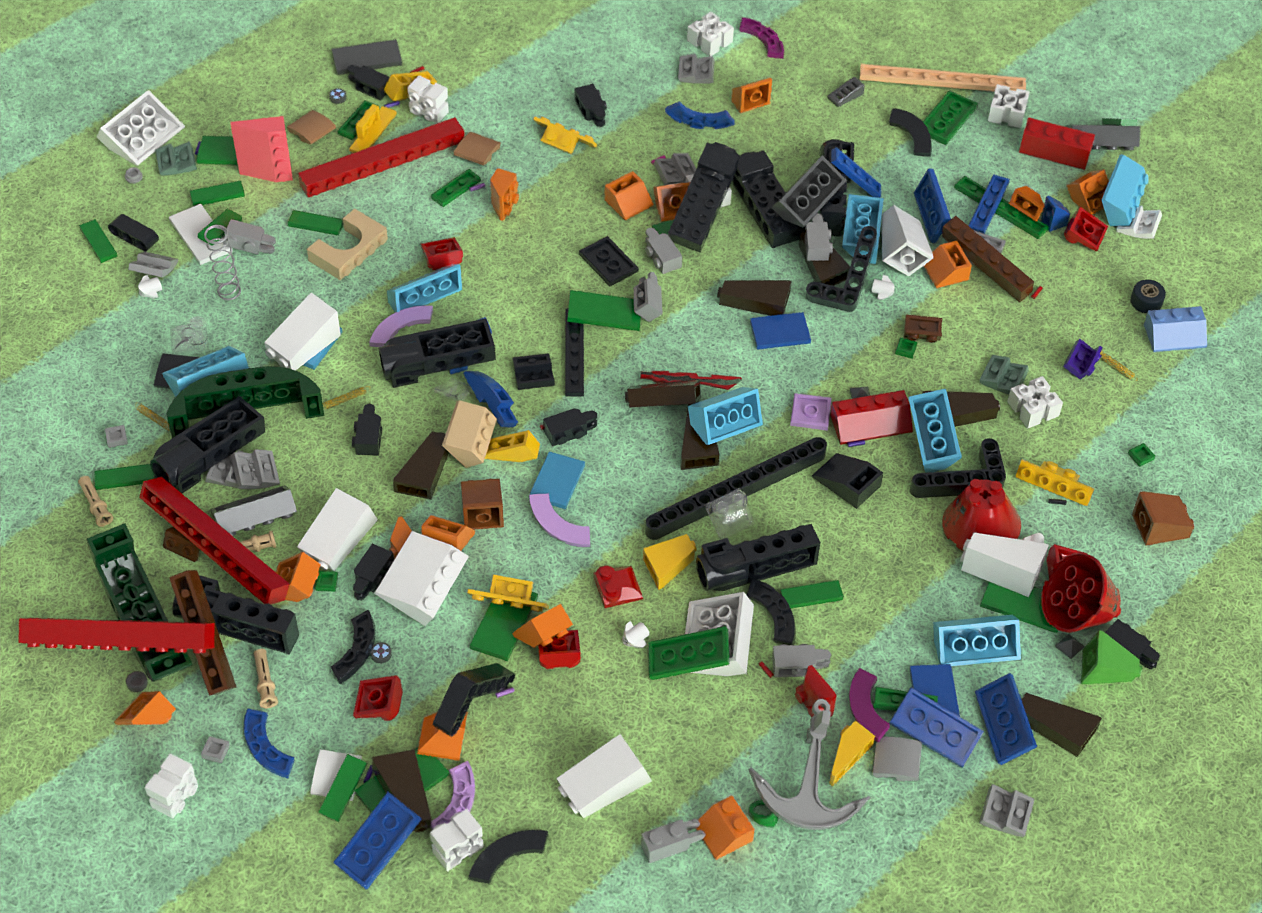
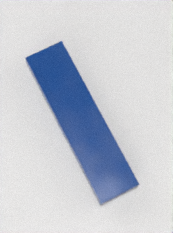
M837 147L834 148L831 152V163L872 197L881 198V184Z
M993 174L968 225L971 229L985 234L1010 183V179Z

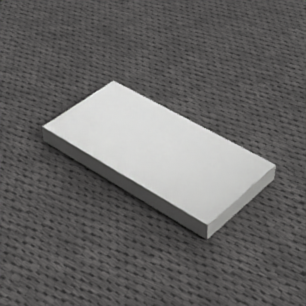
M199 204L170 216L169 221L198 263L202 265L211 261L209 256L213 251L207 248L206 242L197 238L198 233L213 221L203 206ZM224 242L214 244L213 246L209 244L208 246L210 249L217 250L223 247ZM225 246L221 250L230 252V247ZM217 251L211 255V258L214 260L228 253Z

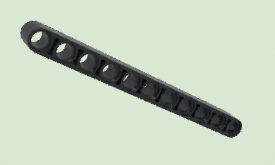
M821 437L810 439L648 516L646 519V536L652 540L662 538L821 462L826 456V440Z

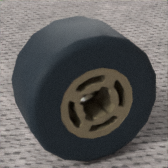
M1141 280L1135 284L1130 302L1137 311L1147 314L1148 311L1161 309L1166 291L1160 283L1154 280Z

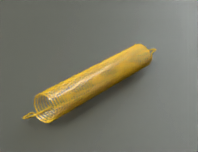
M1101 351V353H1100V354L1102 355L1101 357H1105V358H1101V359H1108V360H1104V361H1111V362H1106L1107 364H1108V363H1114V364H1109V365H1110V366H1111V365H1117V366H1112V367H1113V368H1114V367H1120V368H1115V369H1116V370H1117V369H1122V370H1118V371H1119V372H1120V371H1125V372H1121V373H1122V374H1123V373H1128V374H1124V375H1130V376H1127V377H1134V376H1135V373H1133L1132 371L1128 372L1129 369L1125 370V369H1126L1125 366H1124V368H1122V367H1123L1122 364H1121V366H1119V365H1120L1119 362H1117L1116 360H1114L1112 357H1110V356L1107 355L1106 353L1102 354L1103 351Z
M356 389V390H354V391H351V392H356V391H364V392H366V390H358V389ZM348 392V393H347V394H359L360 396L362 395V393H351V392ZM344 394V395H341V396H339V397H353V398H355V397H358V396L346 395V394ZM338 397L332 399V400L345 399V400H347V401L350 400L349 398H338ZM331 400L327 401V402H340V404L343 403V401H331ZM324 402V403H323V405H333V406L338 405V404L327 403V402Z
M142 405L144 409L136 408L139 412L140 410L149 411L144 414L145 416L153 414L151 417H157L155 420L162 419V422H159L160 426H169L168 421Z

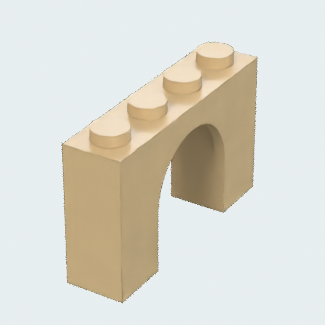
M353 209L343 218V224L346 232L360 240L358 245L351 249L340 250L318 239L307 248L308 261L339 280L348 276L356 266L361 265L364 259L372 255L388 239L385 226L356 209Z

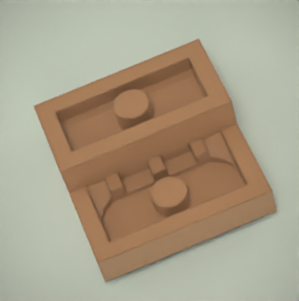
M311 110L287 126L290 133L298 135L302 142L310 145L337 128L331 120L314 110Z
M470 132L458 144L453 155L484 166L491 161L492 154L500 148L501 142Z

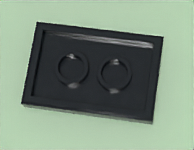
M608 236L579 250V255L609 287L639 272L637 265Z

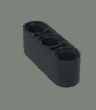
M120 214L108 225V229L113 235L144 252L148 251L159 240V236L154 230L124 214Z

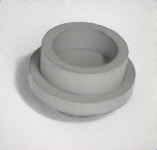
M132 167L127 169L125 174L127 182L137 183L142 180L143 175L138 168Z

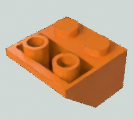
M497 168L490 179L491 204L499 219L504 221L505 217L510 215L512 206L518 202L519 194H517L519 182H517L516 173Z
M1104 169L1091 171L1066 185L1072 201L1093 215L1104 208L1102 197L1109 183Z
M633 171L605 185V201L624 220L653 206L643 180Z
M958 241L941 244L932 252L933 259L924 265L936 288L969 280L972 267Z
M430 515L421 526L422 535L450 544L460 551L475 535V530L468 526Z

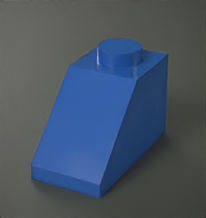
M1050 195L1046 196L1040 221L1049 226V232L1067 226L1070 218L1069 210Z

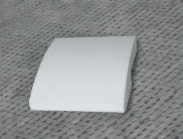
M1140 205L1135 211V218L1132 219L1130 226H1117L1116 230L1119 233L1137 238L1154 239L1162 217L1161 210L1143 211V207Z
M320 749L312 781L311 795L327 796L347 755L346 753ZM349 754L362 760V756ZM353 792L350 801H353L355 792Z

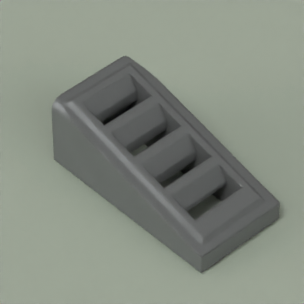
M853 77L830 93L827 98L837 107H840L864 95L865 85L858 78Z

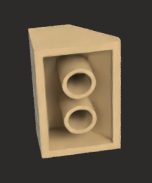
M460 400L456 401L442 446L465 468L483 463L497 418L486 407Z

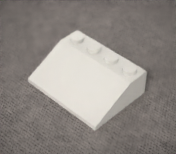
M148 90L102 126L97 138L109 150L138 166L152 155L155 149L163 146L185 126Z
M412 531L374 594L426 626L434 618L469 556L450 544Z
M744 592L689 602L685 634L726 626L729 637L730 664L691 673L718 676L746 674L754 605Z

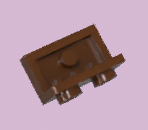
M906 314L904 337L912 341L926 339V342L936 343L942 337L943 318Z
M173 526L165 531L163 548L192 562L198 560L199 551L201 550Z

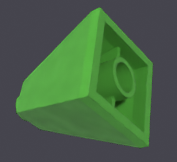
M1099 630L1082 650L1081 684L1133 681L1136 677L1139 678L1142 673V666L1139 665L1140 660L1105 632Z

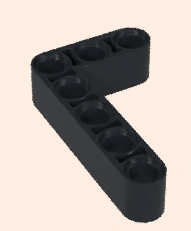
M865 226L861 230L844 289L820 282H810L806 287V297L809 302L847 312H852L857 308L877 242V231L874 227ZM866 235H872L873 237L870 238V239H867V238H865L864 236H866ZM867 251L868 254L862 255L860 252ZM856 267H862L863 270H862V271H857V270H855V268H856ZM851 283H857L858 286H857V287H851L850 284H851ZM812 290H817L819 293L813 295L810 292ZM832 294L835 295L836 298L829 299L827 296ZM852 299L854 302L848 304L845 300Z
M992 438L982 441L979 451L982 469L917 473L912 478L910 493L916 498L958 496L974 479L998 481L1002 484L1003 488L1006 473L998 442Z
M499 663L457 673L452 679L438 709L433 726L450 737L454 736L459 730L473 698L507 689V685L514 681L515 673Z

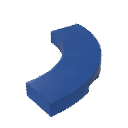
M680 101L665 107V112L672 119L679 123L682 122L690 125L691 128L704 129V127H714L715 130L735 125V120L727 110L718 113H700L685 107Z
M247 708L244 719V733L251 754L266 770L288 779L295 761L294 757L280 752L270 743L266 734L268 713Z

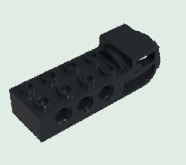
M830 139L825 141L820 147V157L823 155L830 163L831 152L836 147L841 151L846 150L844 154L854 161V142ZM831 163L847 181L820 209V214L823 216V222H827L828 229H831V236L840 237V231L844 230L845 220L842 218H846V207H843V205H846L847 195L844 193H846L847 183H851V179Z
M718 142L706 143L698 161L697 169L668 232L672 242L701 253L739 164L740 155H738L735 149Z
M764 150L746 152L740 155L739 164L732 180L735 189L772 248L798 241L800 233L805 230L806 225L801 227L785 221L772 208L785 193L773 173L774 165Z
M486 318L389 339L384 346L378 347L385 381L391 380L393 388L418 383V377L422 375L496 360L495 344Z
M237 397L160 446L155 452L154 459L150 461L155 478L163 477L179 492L184 493L201 481V474L264 434V416L243 398Z
M812 524L800 525L787 531L782 530L776 534L765 535L751 541H743L737 545H731L728 538L702 544L701 555H697L696 570L705 591L712 589L726 591L750 584L752 579L761 581L817 565L821 542Z
M199 575L219 634L290 655L299 637L295 613L288 609L275 608L270 604L258 603L250 598H241L233 593L220 592L218 580ZM175 596L172 607L173 615L183 619Z

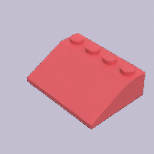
M284 116L230 122L239 173L241 175L272 182L293 180Z

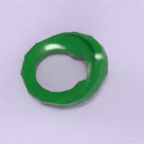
M762 800L753 802L749 806L750 817L762 826L774 827L777 824L778 817L772 811L766 816L755 813L754 808L759 805H765Z

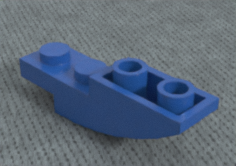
M465 371L463 374L475 393L476 398L479 402H487L489 409L497 418V423L501 427H515L518 421L510 409L514 402L504 388L493 378L482 372Z

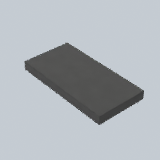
M397 39L332 49L337 75L347 74V68L350 65L358 67L364 65L372 69L402 65Z

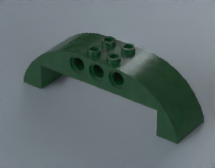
M278 366L247 368L201 378L183 389L174 398L166 413L172 438L190 428L191 419L207 417L239 396L254 409L303 402L306 419L325 416L321 390L317 384L298 371Z
M121 524L87 538L86 541L97 573L118 620L169 622L134 550V541L126 524ZM131 647L143 671L152 682L193 665L187 652L177 653L174 652V648H168V652H155V648H150V651H137V647Z

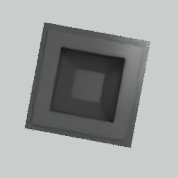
M868 386L850 388L852 399L870 396Z
M1068 634L1055 647L1072 659L1084 648V645Z

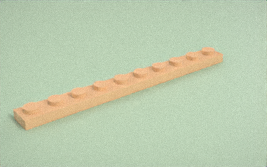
M861 64L860 80L994 92L998 84L1010 87L1012 91H1016V89L1026 90V78L869 64Z

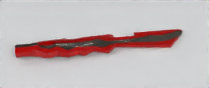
M641 371L640 379H649L655 383L700 379V384L725 390H729L742 381L741 377L711 374V377L698 376L697 373Z

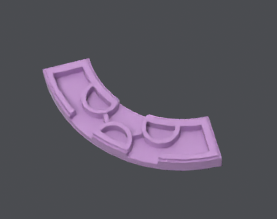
M433 306L410 307L390 315L373 332L369 342L370 347L384 346L389 339L393 338L405 326L430 324Z
M549 493L529 495L534 517L544 531L553 538L566 542L568 545L591 547L589 526L574 525L562 519L554 511L550 503Z
M468 761L449 769V774L453 781L452 800L444 812L431 821L432 830L438 824L445 823L447 825L450 823L451 817L457 812H462L465 809L469 812L471 811L475 797V781Z

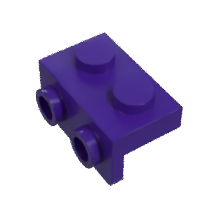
M1078 339L1063 367L1079 379L1086 375L1090 376L1095 370V363L1101 358L1100 353L1103 347L1099 345L1093 349L1083 340Z

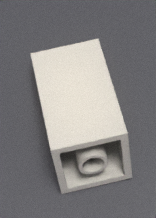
M893 205L882 214V261L910 276L932 260L933 254L921 222Z
M310 293L264 342L266 355L271 360L274 359L281 367L297 370L341 336L337 311L316 295Z
M336 488L297 548L300 552H304L320 563L322 569L327 570L329 568L335 571L378 519L369 505Z
M973 533L971 539H967L963 547L964 552L960 559L963 562L961 570L1029 597L1042 570L1049 545L1046 543Z
M621 734L557 778L561 784L558 787L564 798L569 796L572 801L569 803V806L575 814L580 813L583 818L652 781Z

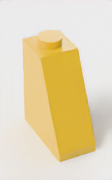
M687 534L643 548V561L658 590L667 585L694 560L697 548L695 542L690 540Z

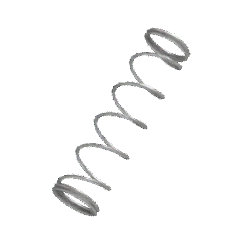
M213 225L205 230L204 237L208 242L207 248L213 251L209 258L211 261L216 262L212 266L213 272L218 273L214 280L217 284H221L217 288V293L224 300H233L241 294V288L239 286V279L236 276L237 270L234 266V257L231 254L232 247L229 243V233L226 227ZM218 228L223 230L226 236L224 239L216 238L209 240L206 234L210 229ZM224 241L226 242L222 248L217 250L210 249L208 246L209 243L219 244ZM228 244L230 247V252L221 249H223ZM217 251L229 253L221 261H214L211 258V255ZM231 255L232 263L224 261ZM226 262L231 264V267L224 272H216L214 270V266L217 263ZM232 267H234V269H235V274H233V273H231V272H228V271H229ZM223 273L234 276L231 281L226 283H219L216 280L217 276ZM225 285L237 286L229 294L220 293V289ZM239 288V293L233 298H224L221 296L233 294Z

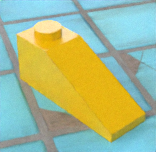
M428 71L391 74L384 91L393 101L405 100L409 98L407 87L418 76L430 80V83L433 85L437 81Z
M529 430L492 438L485 459L512 462L537 459L540 443Z
M854 721L850 726L846 725L840 733L841 739L829 783L832 787L873 746L875 735L857 721Z

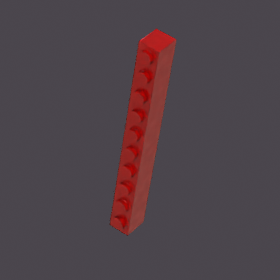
M456 117L301 171L298 173L300 186L308 198L342 185L350 184L356 180L458 145L464 138V129Z
M163 477L143 481L139 498L262 603L270 605L285 601L290 584Z
M19 618L18 643H27V647H40V644H45V648H58L59 644L63 645L64 649H74L76 645H81V649H94V646H100V650H113V646H117L120 651H129L131 647H137V651H150V648H155V652H168V648H174V652L177 653L187 652V649H193V653H206V649L214 648L215 623Z

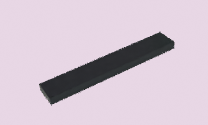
M566 308L565 397H584V324L568 322V308Z

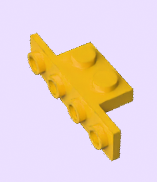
M372 104L365 111L361 120L356 123L357 139L351 145L349 151L355 153L372 147L397 115V112L384 106L379 110V106Z
M534 116L533 120L538 125L546 128L540 141L569 154L573 153L578 141L594 148L597 147V144L593 141L594 138L589 135L581 136L574 129L567 130L559 123H550V120L545 117L538 118Z
M1022 459L1016 473V478L1084 506H1088L1094 488L1078 482L1080 475L1076 474L1074 470L1063 469L1051 461H1044L1041 466Z
M493 574L490 593L472 589L467 591L472 596L471 599L477 601H484V598L492 599L491 603L499 605L507 602L511 603V607L523 609V606H529L532 611L543 612V609L549 610V605L546 603L530 601L534 584L531 581Z

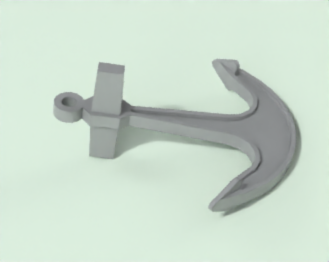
M824 699L817 700L812 706L814 716L810 719V726L806 737V743L810 744L800 791L797 796L793 798L779 796L753 768L748 769L755 788L765 805L783 821L808 830H825L845 823L871 798L868 796L853 801L839 809L827 808L819 800L818 780L821 740L826 737L831 712H829L830 705ZM818 706H822L824 710L820 711Z

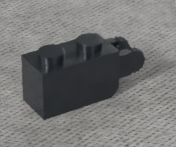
M364 65L362 67L348 66V79L355 83L357 91L380 101L387 95L384 88L390 78L389 76Z
M594 84L574 88L575 102L584 119L588 121L593 120L597 127L605 126L604 118L607 105L605 100H602L599 89H596Z
M374 404L364 405L363 414H358V421L354 422V433H356V436L352 437V448H355L356 455L379 456L382 426L381 417L375 413Z
M573 408L544 418L543 430L552 447L565 444L573 439H580L587 435L588 430L597 426V412L591 410L581 413L579 409Z
M373 543L354 569V598L362 601L370 591H376L394 561L393 552Z
M1117 619L1105 633L1140 660L1141 665L1151 670L1156 668L1160 655L1155 649L1150 647L1152 642L1144 635L1132 629L1127 623Z

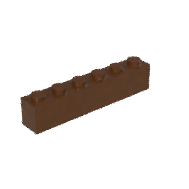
M955 215L943 226L942 237L947 242L958 241L966 257L1018 302L1023 301L1032 293L1034 281Z
M187 570L169 577L184 622L215 623L198 571ZM215 624L214 648L206 649V653H195L209 696L218 695L237 688Z

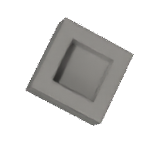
M124 425L105 429L109 448L128 444Z
M209 736L201 752V757L222 764L230 747L229 741Z

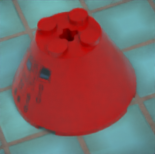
M974 479L946 508L943 514L942 527L947 539H951L957 548L964 551V544L967 539H971L973 533L1018 539L1021 532V519L1000 482Z
M1081 552L1072 553L1058 561L1051 569L1053 573L1048 581L1045 580L1041 604L1047 622L1057 630L1067 633L1076 632L1108 623L1114 617L1120 615L1121 597L1119 589L1114 585L1102 564L1095 557Z

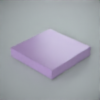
M794 393L790 426L828 431L832 398Z

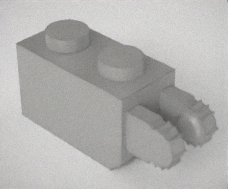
M819 213L813 216L812 222L806 224L805 246L807 261H828L829 253L833 252V244L829 242L831 240V229H828L827 222H823V216Z
M230 220L227 230L229 233V243L232 248L257 255L259 252L269 254L275 252L273 246L276 243L275 238L264 234L265 230L262 227Z
M648 228L646 230L647 237L645 242L647 247H645L648 257L653 259L656 269L665 274L682 268V255L668 234L662 233L659 235L655 228Z
M654 272L648 273L647 279L645 277L640 278L639 284L633 287L634 312L648 322L662 315L661 286L658 285L657 276Z
M781 644L773 646L774 677H804L808 666L811 664L815 669H825L829 667L832 654L830 650L815 649L814 645L807 644L789 646Z
M681 819L642 833L641 846L648 862L652 863L686 851L690 848L691 843L702 840L706 836L704 831L699 830L688 833V831L700 825L699 820L692 819L683 822Z

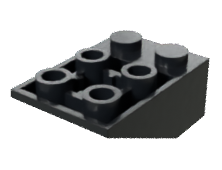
M836 453L812 477L857 509L881 487L884 472L867 461Z

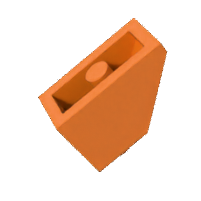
M1028 186L1016 188L1009 202L1010 205L1034 221H1038L1044 208L1040 194Z
M402 516L398 517L390 538L391 548L389 551L393 552L394 559L412 532Z

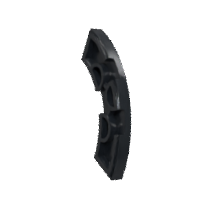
M892 108L889 125L902 128L910 133L914 140L913 153L915 156L931 157L932 141L926 125L914 114Z
M752 579L747 597L761 604L771 614L775 625L773 641L788 646L794 645L796 624L788 602L772 586Z
M369 610L351 619L354 628L353 645L338 662L331 666L340 684L348 680L362 667L372 651L376 630Z
M523 830L499 838L478 856L470 870L469 880L490 884L496 871L510 857L526 853L543 854L548 831Z

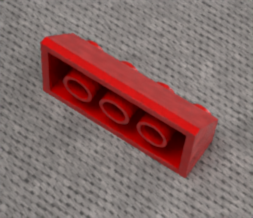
M1028 117L1019 153L1086 170L1095 134Z
M904 390L832 402L830 417L840 445L847 444L848 442L871 440L913 432L910 403Z

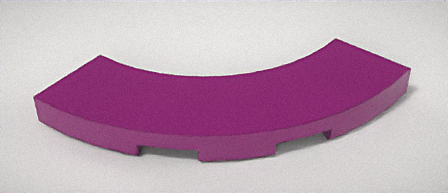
M742 17L740 32L751 34L761 40L767 49V57L783 59L784 46L778 38V34L770 27L767 28L761 25V22Z
M859 668L850 686L849 700L851 712L855 720L875 735L874 740L879 742L890 728V724L876 713L871 703V692L877 682V676Z

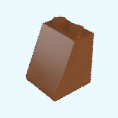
M500 478L462 481L464 525L473 530L504 527Z
M1139 492L1132 516L1145 546L1190 538L1194 530V522L1189 517L1187 507L1182 502L1180 496Z

